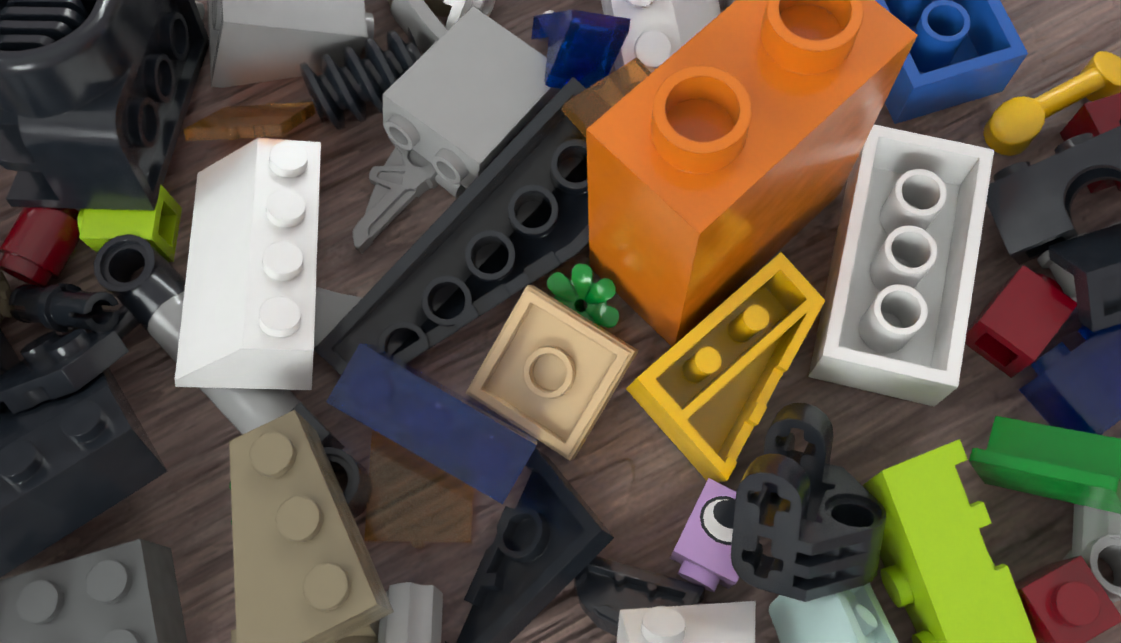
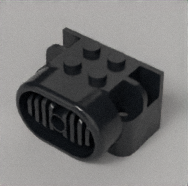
M0 0V165L5 169L18 171L6 197L11 207L155 210L160 185L163 186L209 46V37L195 0Z

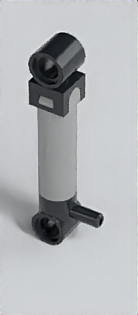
M127 234L111 239L97 252L94 261V275L99 284L111 292L123 305L118 309L120 310V316L117 324L109 331L115 330L122 340L141 324L177 363L186 280L149 242L140 236ZM141 267H144L143 272L140 274V276L134 279L133 281H130V278L133 275V273ZM199 387L242 435L296 410L317 431L333 471L347 472L348 483L343 494L354 519L361 515L368 507L373 493L372 479L368 472L351 455L342 450L344 446L290 390Z

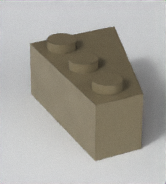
M293 410L230 440L236 642L334 643L393 613V608L317 431L296 410Z

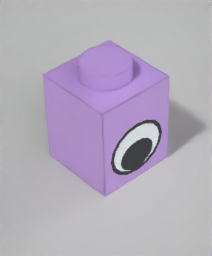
M708 478L670 559L681 564L678 571L681 577L693 584L705 587V590L715 592L718 584L729 589L739 579L731 562L736 491Z

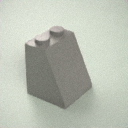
M207 0L211 87L224 88L302 76L300 64L306 62L316 74H321L322 55L328 54L339 67H343V48L350 46L360 57L363 47H365V40L368 38L373 39L374 36L373 14L365 12L364 0Z

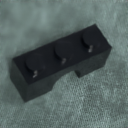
M1121 119L1119 120L1120 126L1096 137L1092 133L1077 135L1058 145L1054 150L1055 155L1033 165H1030L1028 161L1018 162L1005 167L993 176L994 182L989 184L986 202L1009 255L1019 265L1041 256L1048 250L1050 245L1079 235L1072 221L1071 207L1076 195L1085 186L1099 180H1116L1121 182Z

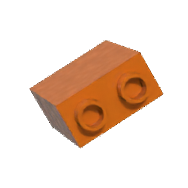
M875 0L734 1L586 129L589 263L592 270L601 279L609 278L612 280L616 287V293L673 347L736 292L841 193L918 35Z

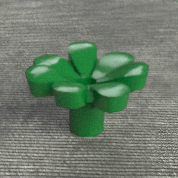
M577 264L573 267L572 280L560 272L553 273L548 278L547 287L555 295L554 299L598 326L602 325L607 328H613L617 324L619 311L607 303L617 292L612 280L603 278L594 283L593 270L586 264ZM584 301L587 303L586 309L583 306Z

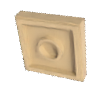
M527 285L467 389L466 394L571 461L577 456L639 350L535 286Z

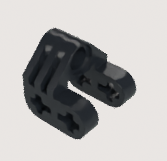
M792 403L786 405L776 414L765 437L763 455L757 457L749 465L738 486L731 544L732 566L737 575L747 584L803 602L864 586L872 582L877 575L886 523V510L882 504L843 467L830 464L833 426L825 413L810 404ZM792 428L804 431V440L808 442L804 452L794 450L795 436L790 432ZM761 536L772 539L771 554L773 557L763 554V546L759 543Z

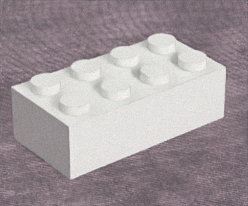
M873 125L847 179L824 295L825 302L822 306L809 377L933 407L958 388L994 149Z

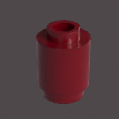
M24 207L0 247V253L3 254L0 260V270L20 281L38 287H46L51 278L58 279L80 240L77 221L79 211L75 208Z

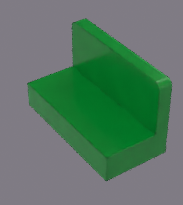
M995 416L986 450L972 448L969 463L985 484L1121 514L1120 438Z

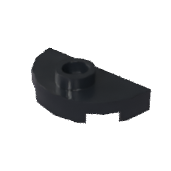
M598 556L574 578V586L581 608L597 627L616 637L620 610L652 608L656 606L700 605L705 594V587Z

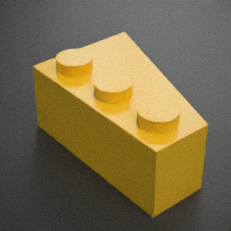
M780 252L639 375L626 390L706 481L708 478L718 483L728 481L737 464L736 459L754 426L759 424L767 409V402L783 373L789 369L825 299L785 255Z

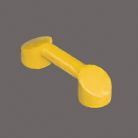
M1099 51L1091 58L1079 75L1036 98L1014 97L1003 102L994 111L984 127L983 135L987 145L1002 155L1013 156L1020 154L1026 150L1041 131L1046 118L1085 97L1090 101H1095L1121 93V58L1107 51Z

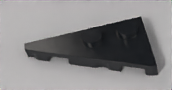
M537 448L528 455L524 464L532 472L515 509L505 506L497 524L496 538L492 545L486 549L464 598L465 601L473 605L456 643H510L614 539V536L549 457Z

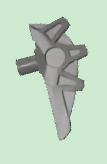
M388 136L395 149L384 166H373L369 172V180L375 187L365 215L352 231L354 246L363 254L374 243L373 240L415 197H420L427 190L435 189L440 185L455 198H458L467 188L460 183L452 184L446 181L437 173L431 162L413 149L405 150L399 147Z

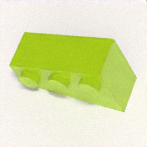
M960 439L884 469L862 485L886 510V523L880 553L885 568L881 569L880 574L883 585L893 603L898 608L905 607L917 632L911 637L912 643H1037L1008 565L1003 563L997 566L994 565L980 533V528L992 524L985 504L981 501L969 504L955 465L968 459Z

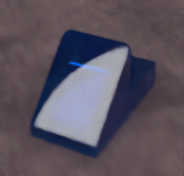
M578 10L535 15L531 39L549 42L544 78L545 85L550 88L562 89L574 77L590 93L599 92L603 88L629 33L630 19Z

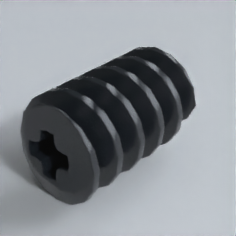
M409 27L407 43L402 40L396 31H387L386 51H383L372 38L366 39L364 59H361L350 46L344 47L343 67H339L328 54L322 55L321 75L317 76L306 62L300 64L301 74L322 123L323 118H327L336 129H344L345 110L347 109L350 110L358 121L363 122L366 120V102L371 101L379 112L383 114V93L421 57Z

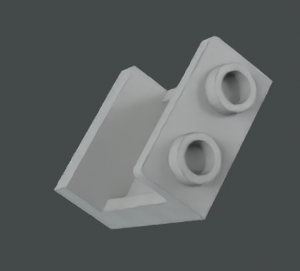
M472 6L383 93V127L394 143L405 150L413 149L433 164L437 173L446 181L452 184L460 183L465 188H468L524 126L562 89L566 70Z

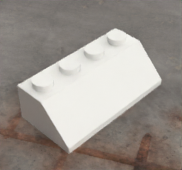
M257 138L198 172L175 372V387L312 390L321 142Z

